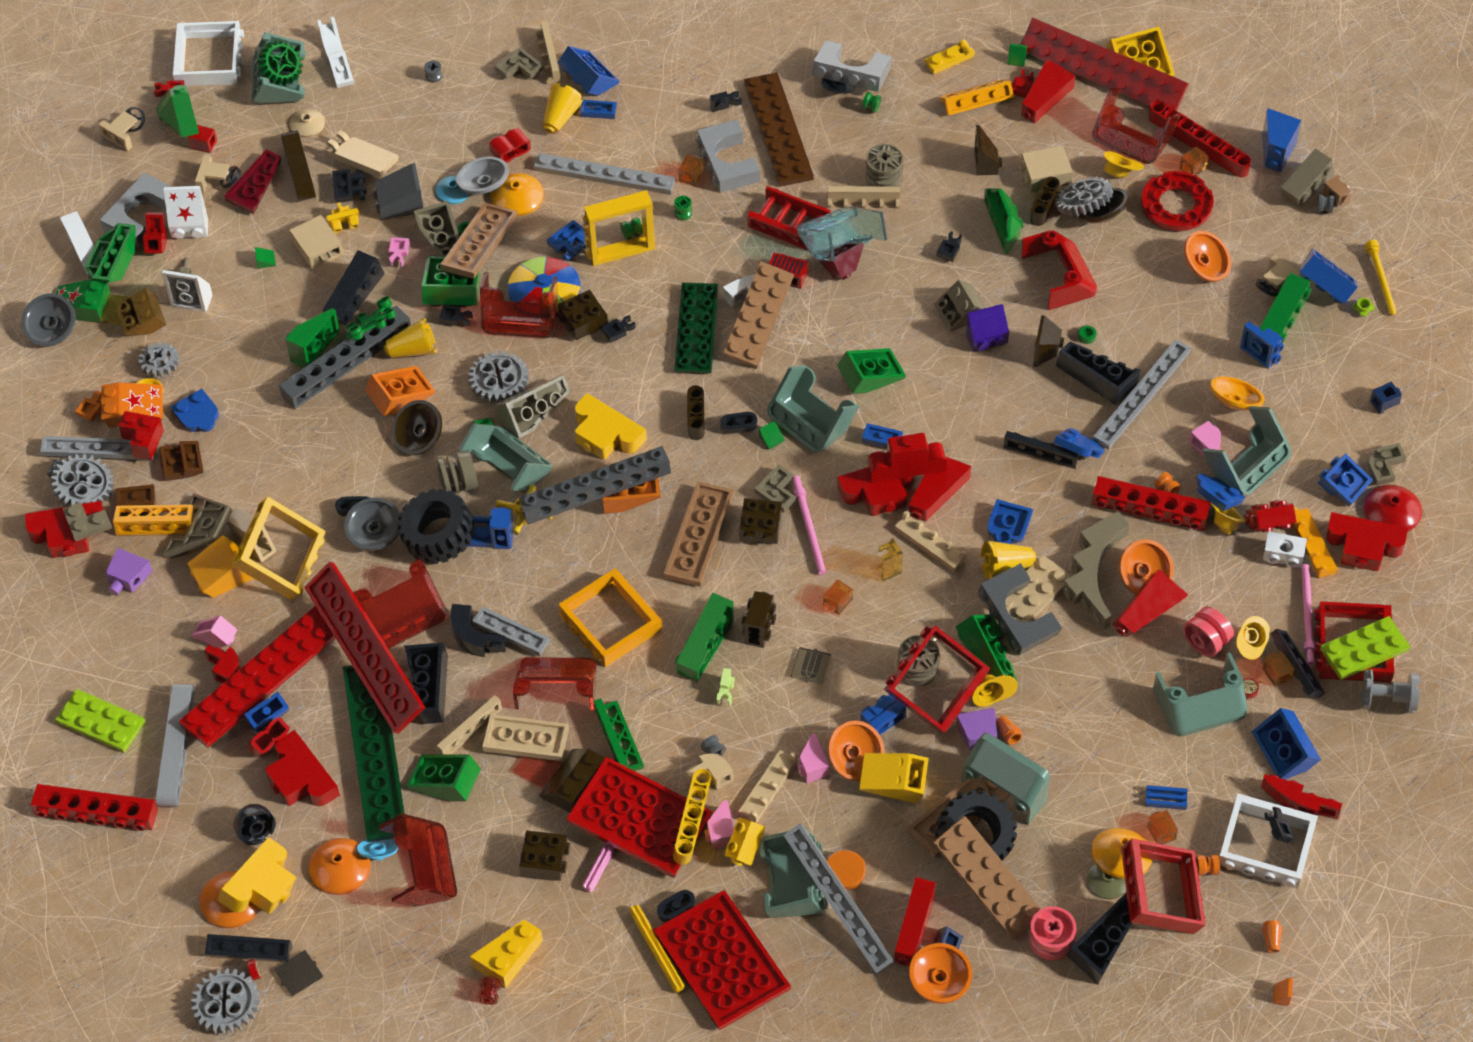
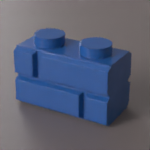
M503 507L491 509L490 532L493 548H512L513 523L511 510Z
M277 691L270 696V699L267 698L245 713L244 718L257 734L271 721L287 713L289 707Z
M890 694L887 696L882 695L876 704L871 707L867 706L862 710L860 721L871 725L881 735L904 719L907 709Z

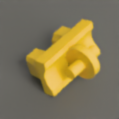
M341 202L337 203L338 208L331 210L332 215L326 216L327 223L334 233L343 231L341 224L348 222L350 229L359 227L358 208L350 210L349 205L342 207Z

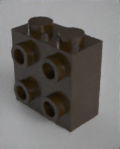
M590 289L557 304V317L561 323L564 322L568 334L573 335L575 340L600 330L601 326L608 323L607 313Z
M744 498L739 540L749 543L778 544L782 502Z
M754 591L753 597L748 599V613L744 614L742 618V636H745V644L764 648L765 642H769L771 637L770 627L776 621V603H774V595L767 592Z
M526 830L519 863L520 876L561 881L562 873L566 874L567 870L565 856L570 854L571 844L567 843V835Z

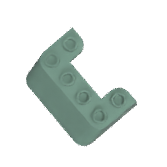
M806 365L791 366L788 368L768 405V416L813 452L824 451L847 431L859 406L851 400H844L840 403L837 410L833 409L810 391L816 380L815 373Z

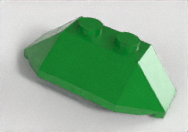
M1001 188L984 189V202L1005 254H1008L1020 237L1023 222L1021 218H1018L1016 204L1012 203L1011 198Z
M118 223L114 226L115 228L109 230L97 240L85 265V269L93 281L115 282L123 279L135 253V225Z

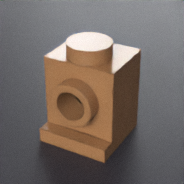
M1339 175L1325 182L1323 195L1325 197L1334 195V205L1336 207L1350 201L1352 197L1349 194L1350 188L1340 181Z

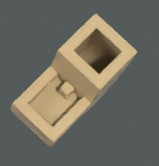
M708 753L699 756L700 764L694 765L686 771L687 783L690 786L693 774L698 769H705L710 772L711 783L716 790L734 781L733 769L723 757L717 754Z

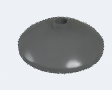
M53 293L43 294L33 299L25 308L21 321L22 329L26 337L34 344L44 347L54 346L63 342L71 334L75 326L76 314L72 304L65 297Z
M368 498L358 502L349 510L345 518L344 530L348 540L355 547L367 551L379 550L390 545L399 535V530L397 529L400 515L399 510L392 502L383 498Z

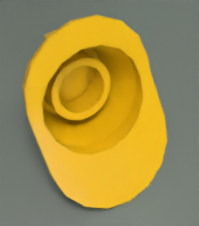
M1107 151L1103 154L1106 159L1104 171L1113 177L1124 178L1128 176L1131 170H1142L1144 168L1142 163L1126 158L1118 153Z
M1211 503L1215 509L1214 523L1225 534L1230 535L1232 531L1238 529L1242 522H1246V519L1234 507L1222 511Z
M1259 616L1247 618L1238 630L1236 639L1238 651L1249 660L1259 658L1269 640L1270 628L1263 618Z
M986 675L974 691L972 700L979 707H986L1005 700L1017 691L1018 682L1011 676L995 677L993 675Z

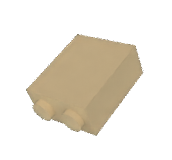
M1063 146L1022 153L1019 168L1021 172H1024V182L1029 186L1030 191L1040 190L1047 177H1056L1060 182L1059 186L1072 183L1073 171Z
M322 215L290 229L293 244L311 269L344 254L342 243Z

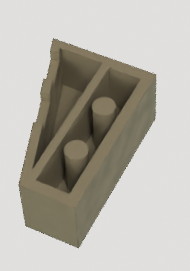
M1315 148L1282 185V195L1297 206L1305 203L1325 182L1334 176L1332 159Z

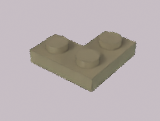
M521 47L494 65L495 70L506 79L518 70L531 79L544 70L543 64Z
M778 464L754 488V493L764 500L782 502V512L784 513L796 501V496L784 489L792 480L793 474Z
M81 502L63 508L75 542L112 529L105 510L86 516Z

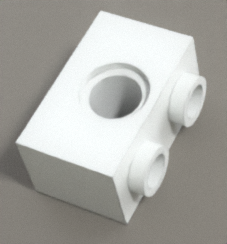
M1268 532L1263 561L1271 564L1277 563L1301 568L1307 538Z

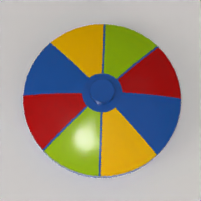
M538 257L522 263L512 272L508 281V295L512 305L522 314L538 319L557 317V304L581 292L580 278L576 270L569 263L553 257Z

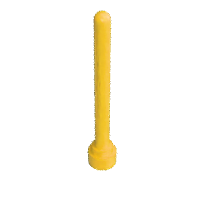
M1369 240L1364 244L1365 251L1372 258L1390 315H1395L1396 309L1378 255L1380 250L1377 240Z

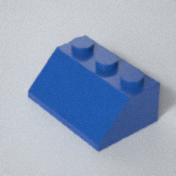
M568 46L557 62L562 67V71L570 75L572 81L580 85L582 91L588 95H600L620 82L588 50Z
M1313 248L1309 251L1299 268L1304 279L1315 282V287L1323 293L1326 290L1331 294L1330 298L1336 303L1342 302L1345 304L1358 288L1354 278Z
M1280 708L1251 731L1275 775L1279 778L1287 779L1307 772L1321 761L1294 711Z

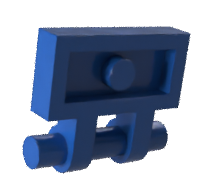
M572 220L549 237L547 244L559 254L564 250L567 251L563 255L566 261L570 258H575L578 252L586 249L583 227ZM577 241L578 244L573 247L572 244Z

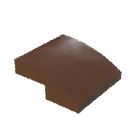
M179 441V446H160L159 455L164 481L193 477L203 473L198 441Z
M154 484L116 488V506L156 505ZM120 512V516L130 514L129 512ZM142 512V513L139 514V515H140V516H146V515H148L149 513H148V512Z

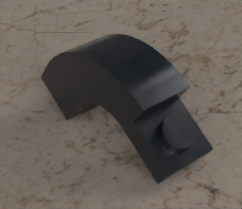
M452 604L450 619L453 635L457 643L464 650L479 657H485L486 651L493 653L506 652L507 644L504 635L480 633L471 626L473 619L472 605Z

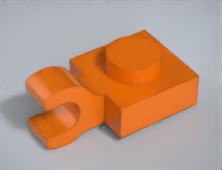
M96 389L90 399L85 397L76 409V415L93 422L101 411V391Z

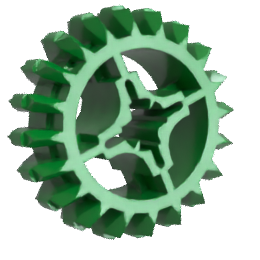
M273 40L272 43L268 42L266 46H263L261 48L262 52L258 53L257 63L261 65L257 69L262 70L260 76L265 75L267 79L271 80V84L276 82L277 85L281 86L283 84L285 87L288 84H293L294 80H298L299 75L302 74L301 68L304 64L300 62L303 60V57H298L300 51L295 52V46L290 47V42H286L284 45L283 40L279 42ZM274 51L281 52L279 56L271 55L270 53ZM281 71L290 72L289 75H279Z

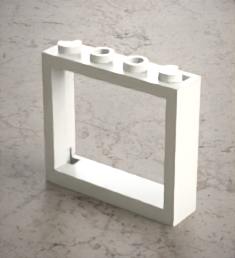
M239 21L177 23L173 67L174 80H184L187 86L238 84V77H241V67L239 64H242V54L240 51H243L241 38H244V30L240 29ZM234 37L232 70L184 72L186 39Z
M1237 794L1219 857L1220 866L1226 867L1227 870L1242 872L1247 876H1257L1268 882L1274 881L1286 887L1299 888L1318 816ZM1272 807H1278L1282 811L1283 820L1287 821L1289 826L1307 831L1296 872L1228 852L1239 812L1265 819V812L1271 813L1273 816L1274 811Z

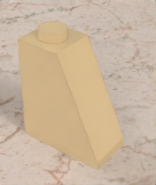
M239 507L231 513L227 525L232 534L242 543L253 516ZM264 525L252 551V554L260 562H263L277 552Z

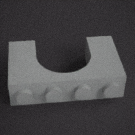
M827 40L824 42L813 61L812 76L879 92L890 72L892 56L875 52L868 64L849 66L840 62L842 44Z
M737 119L697 130V138H695L697 148H701L702 159L707 162V171L709 174L712 173L713 185L718 187L720 193L760 182V169L755 158L728 163L716 156L722 149L743 144V131Z
M143 173L124 192L123 196L113 204L108 212L103 214L100 219L103 231L108 232L115 228L114 226L118 223L133 224L136 227L135 248H138L143 242L146 228L145 225L128 217L129 212L141 204H153L166 211L164 187L172 186Z

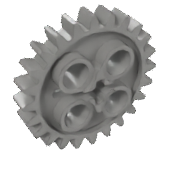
M1090 176L1087 180L1085 178H1082L1081 181L1075 180L1074 184L1069 183V187H1063V190L1059 191V194L1056 195L1055 202L1058 211L1064 213V215L1070 214V216L1076 214L1079 216L1080 213L1086 215L1088 211L1092 213L1093 209L1099 210V206H1105V202L1110 201L1109 198L1112 197L1113 190L1108 179L1104 180L1103 177L1098 179V176L1092 179Z
M501 350L498 351V354L491 351L490 356L484 353L485 358L478 357V362L473 361V367L469 368V386H471L472 392L476 393V397L481 395L482 400L488 398L489 403L494 399L497 404L501 399L505 400L518 394L519 391L523 392L524 386L528 385V368L525 362L521 361V357L516 358L515 353L509 356L508 351L502 354ZM494 365L498 366L503 389L499 387Z
M76 454L75 459L68 456V462L62 459L61 465L56 464V470L52 472L51 489L54 490L53 495L58 496V502L64 500V506L68 504L74 505L79 502L84 504L101 501L103 505L104 500L108 501L109 495L112 494L114 482H112L113 475H110L111 469H106V463L100 465V458L94 461L93 455L89 459L86 458V454L82 458H79V455Z
M226 968L224 974L218 969L216 976L210 972L209 980L202 978L204 984L196 985L198 991L192 992L194 999H191L193 1005L191 1010L195 1013L194 1018L199 1022L200 1027L205 1025L207 1032L213 1028L214 1034L221 1030L223 1035H225L229 1029L234 1034V1028L236 1027L241 1031V1024L243 1023L249 1026L248 1018L255 1019L253 1012H259L257 1005L260 1004L258 997L260 993L259 990H256V983H252V978L250 976L246 978L245 972L238 975L237 969L231 974L228 968ZM226 985H228V987H227V996H228V999H227V1000H226V998H225V986H226ZM220 990L219 993L212 994L213 991ZM235 990H241L239 993L233 994ZM225 1000H226V1012H227V1013H226V1018H223V1017H224V1013H225V1009H224L223 1004H225ZM218 1009V1012L210 1014L212 1010ZM234 1009H240L237 1013H231Z

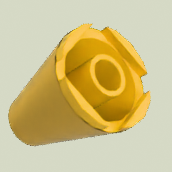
M554 83L550 88L542 123L544 130L550 134L557 133L583 102V99H580L581 94L568 85L564 88L560 86L561 83Z
M423 318L386 340V345H384L386 355H390L391 358L437 353V348L433 349V344L436 342L429 323L425 324L427 319Z
M995 541L983 542L981 546L980 557H984V563L981 564V568L986 579H991L1020 563L1026 569L1033 566L1034 562H1036V553L1031 547Z

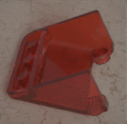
M421 559L410 565L411 579L375 597L367 589L353 592L388 649L443 622L447 618V609Z
M525 657L521 659L518 663L513 685L515 709H519L520 696L526 695L530 691L531 682L576 683L578 694L583 697H589L590 710H595L596 662L591 658Z

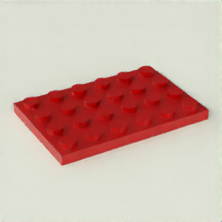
M605 757L567 817L566 823L672 878H675L682 866L674 861L673 854L687 798ZM705 807L696 842L706 827L708 820L713 815V811ZM689 815L690 818H696L694 815ZM684 833L686 836H691L690 833ZM684 850L679 851V852L682 853V854H686V853H687V852L684 851Z
M725 890L653 929L661 945L719 1031L791 990V985Z

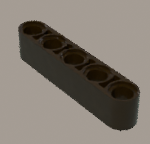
M298 130L281 134L298 201L316 198Z

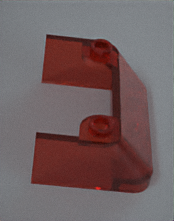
M1120 88L1109 89L1092 131L1093 139L1145 164L1155 162L1169 143L1180 115L1169 116L1165 127L1156 129L1153 136L1150 137L1122 124L1124 112L1121 108L1115 106Z
M486 271L484 272L480 284L481 327L485 333L535 338H550L553 335L558 306L557 276L553 277L550 290L541 294L539 303L504 301V294L500 289L489 287V274Z
M402 813L379 826L381 831L393 833L396 845L402 850L409 852L414 886L392 897V902L418 907L448 901L456 897L457 886L446 829L442 824Z

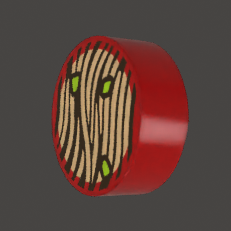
M1251 678L1243 679L1246 699L1254 698L1258 694V683Z
M255 958L248 960L247 967L252 980L261 979V971Z

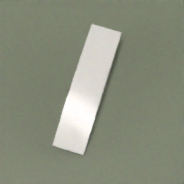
M76 211L60 217V220L87 277H89L90 275L85 269V265L94 249V245Z

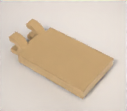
M341 130L336 135V137L340 138L337 142L333 139L327 142V145L330 146L327 154L334 155L335 160L379 178L398 161L397 154L356 137L350 139Z

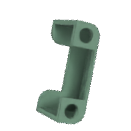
M804 827L810 835V837L812 838V840L814 841V843L816 844V846L818 847V849L820 850V852L823 853L821 843L817 842L813 833H810L807 830V828ZM788 831L762 837L760 841V855L768 864L771 896L769 893H764L765 911L770 918L825 914L826 909H828L827 899L783 836Z

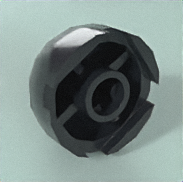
M249 804L242 807L236 813L233 826L235 834L240 841H243L246 845H258L266 840L265 837L269 833L273 834L276 821L265 806Z

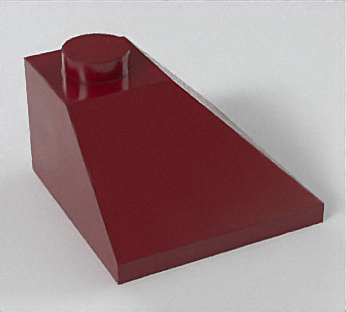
M847 242L819 257L818 260L833 278L844 280L849 278L852 272L856 271L864 245L863 243Z

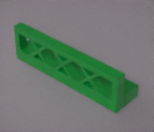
M601 698L594 700L596 715L615 761L628 767L627 758L629 756L636 759L638 764L628 768L633 771L643 769L644 764L618 701L604 704ZM615 708L617 713L612 718L608 716L606 710ZM615 724L623 727L621 734L615 732L613 728ZM621 740L630 743L628 750L622 749L620 745Z

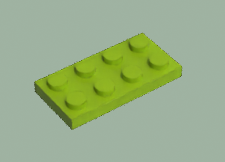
M1390 616L1327 642L1321 645L1320 650L1340 680L1405 653L1410 650L1411 646Z
M79 689L75 690L55 719L57 724L123 753L126 752L145 723L143 717Z

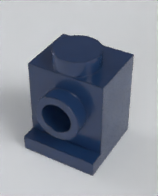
M1391 381L1373 389L1370 402L1379 414H1382L1384 410L1400 404L1402 394L1400 389L1395 387Z

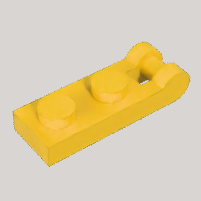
M961 40L957 45L925 58V64L933 74H936L972 58L975 55V51L971 47L969 48L966 40Z

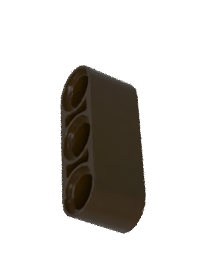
M1047 177L1044 180L1031 206L1030 222L1035 226H1041L1046 222L1055 204L1060 185L1056 177Z
M698 385L691 386L687 390L688 435L693 440H700L705 435L704 390Z

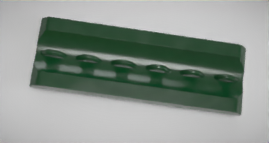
M682 282L674 372L712 373L718 284Z

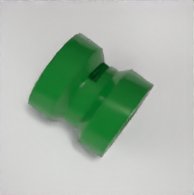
M678 196L674 200V212L678 220H688L692 216V200L688 196Z
M638 217L632 218L629 222L624 221L620 223L622 234L626 240L632 238L633 235L643 234L642 224Z

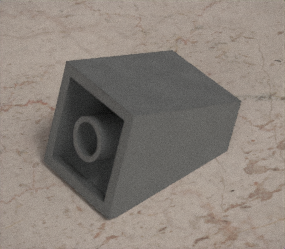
M415 163L375 181L376 189L372 190L374 200L378 199L375 206L377 213H381L382 220L414 215L415 210L423 208Z

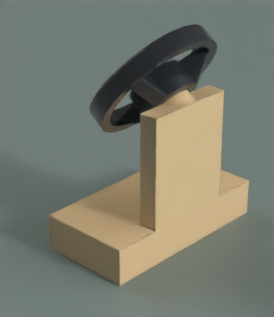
M130 107L110 124L103 120L99 124L101 135L122 149L129 151L132 148L130 136L125 132L127 130L131 132L139 131L145 123V115L141 109ZM137 109L141 113V117L132 114L131 110ZM138 120H141L140 125L136 129H130Z
M204 154L195 184L200 186L202 193H205L209 178L219 179L220 185L223 188H229L238 180L241 171L237 166L230 167L229 164L212 162L211 155ZM224 180L229 181V183L224 185Z
M1274 255L1270 258L1269 271L1263 276V279H1258L1255 285L1262 292L1276 297L1280 292L1278 287L1285 282L1289 273L1302 276L1299 271Z

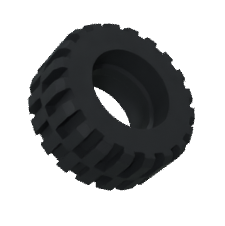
M431 489L427 493L424 491L419 493L418 497L410 499V503L403 507L404 512H401L399 515L397 529L399 530L398 534L413 558L421 560V562L429 564V562L431 564H439L441 561L445 563L449 562L448 559L458 557V554L460 552L463 553L466 550V545H469L472 541L471 536L474 535L475 531L474 519L463 499L453 491L448 490L447 492L446 489H439L438 491ZM440 518L450 519L446 527L438 533L423 535L424 529L434 520Z
M970 790L967 794L965 792L960 793L945 806L937 818L935 836H941L963 816L972 815L980 817L987 822L993 834V841L989 846L1003 861L1014 847L1013 842L1017 838V833L1014 830L1017 828L1016 821H1012L1014 817L1011 810L1007 811L1006 807L1008 805L1004 801L1000 803L997 800L998 796L994 794L988 796L987 791H981L977 794L976 790Z

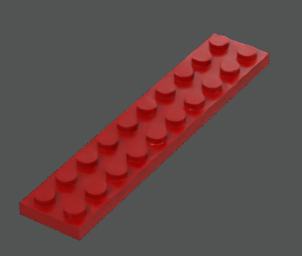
M1033 17L1020 44L1027 46V54L1044 61L1050 59L1067 71L1147 105L1158 100L1178 110L1189 86V83Z
M329 561L304 588L394 733L399 734L425 709V706L334 562Z
M316 606L180 719L179 725L205 747L209 748L244 718L245 713L259 705L336 638Z

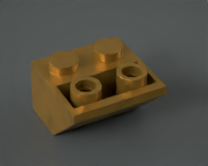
M147 288L115 305L125 335L152 334L166 326L158 299Z

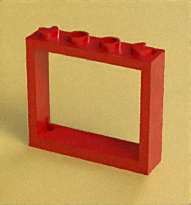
M1320 601L1318 610L1315 609L1314 620H1318V625L1315 626V637H1318L1315 653L1319 654V659L1316 660V671H1319V679L1340 680L1334 669L1327 665L1326 658L1320 650L1321 645L1326 643L1325 617L1381 620L1390 616L1392 619L1391 605ZM1394 657L1384 661L1383 668L1365 669L1373 671V682L1392 683L1395 673ZM1365 670L1342 680L1364 681Z
M929 625L921 631L919 641L911 645L906 659L903 658L899 662L896 673L885 682L887 686L884 690L936 731L946 733L991 668L936 625ZM932 636L975 668L938 722L895 689Z
M1131 838L1121 847L1130 922L1195 934L1205 926L1203 899L1201 897L1195 851ZM1141 857L1179 864L1187 918L1148 911Z

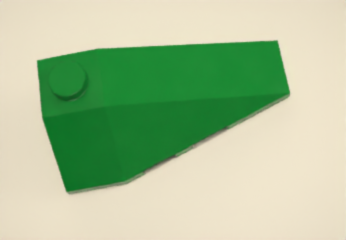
M187 85L174 86L168 90L157 106L158 118L161 121L164 120L165 124L171 126L173 131L181 137L199 134Z
M990 614L971 615L955 626L959 639L979 660L991 668L990 671L995 677L1011 676L1016 680L1012 663L1006 659L1005 654L1008 650L1006 646H1002L1000 638L1003 637V634L995 618H992Z

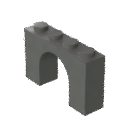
M1021 563L981 583L978 589L979 598L987 604L991 617L997 620L1002 634H1006L1010 647L1018 655L1059 635L1062 629L1052 612L1032 622H1020L1008 613L1005 604L1006 598L1027 587L1031 580Z

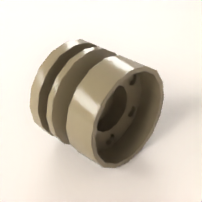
M880 144L872 147L866 155L867 184L871 187H899L903 175L902 152L890 144Z
M469 450L456 453V462L452 461L450 455H446L447 464H444L442 457L437 458L439 481L441 487L446 489L447 492L448 490L451 491V486H453L455 493H459V484H463L466 491L479 488Z
M913 635L902 642L898 651L897 665L903 658L906 659L909 655V648L913 643L919 641L920 635ZM931 638L918 655L921 657L915 659L902 678V681L908 685L915 687L926 686L937 676L940 650L936 642Z

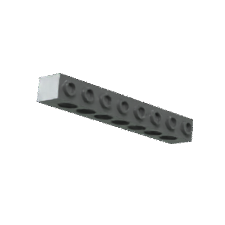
M394 306L391 309H394L396 316L390 320L384 318L387 324L384 328L376 329L374 327L364 332L363 337L356 341H353V339L349 340L348 338L344 339L339 345L328 350L318 359L313 360L311 364L300 369L289 379L284 380L279 385L281 396L294 409L298 408L384 349L386 340L411 326L410 318L398 306Z
M663 446L521 496L519 497L520 508L527 525L670 474V462Z

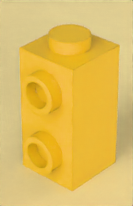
M739 817L724 855L732 858L731 863L741 867L743 863L751 866L766 827Z

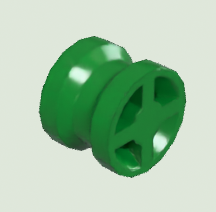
M867 92L863 99L862 109H871L872 112L876 113L881 103V96H874Z

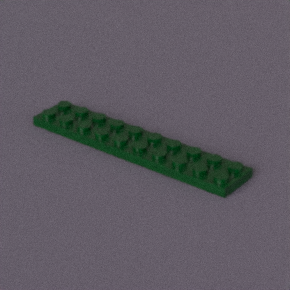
M352 665L343 666L367 842L408 836L393 731Z

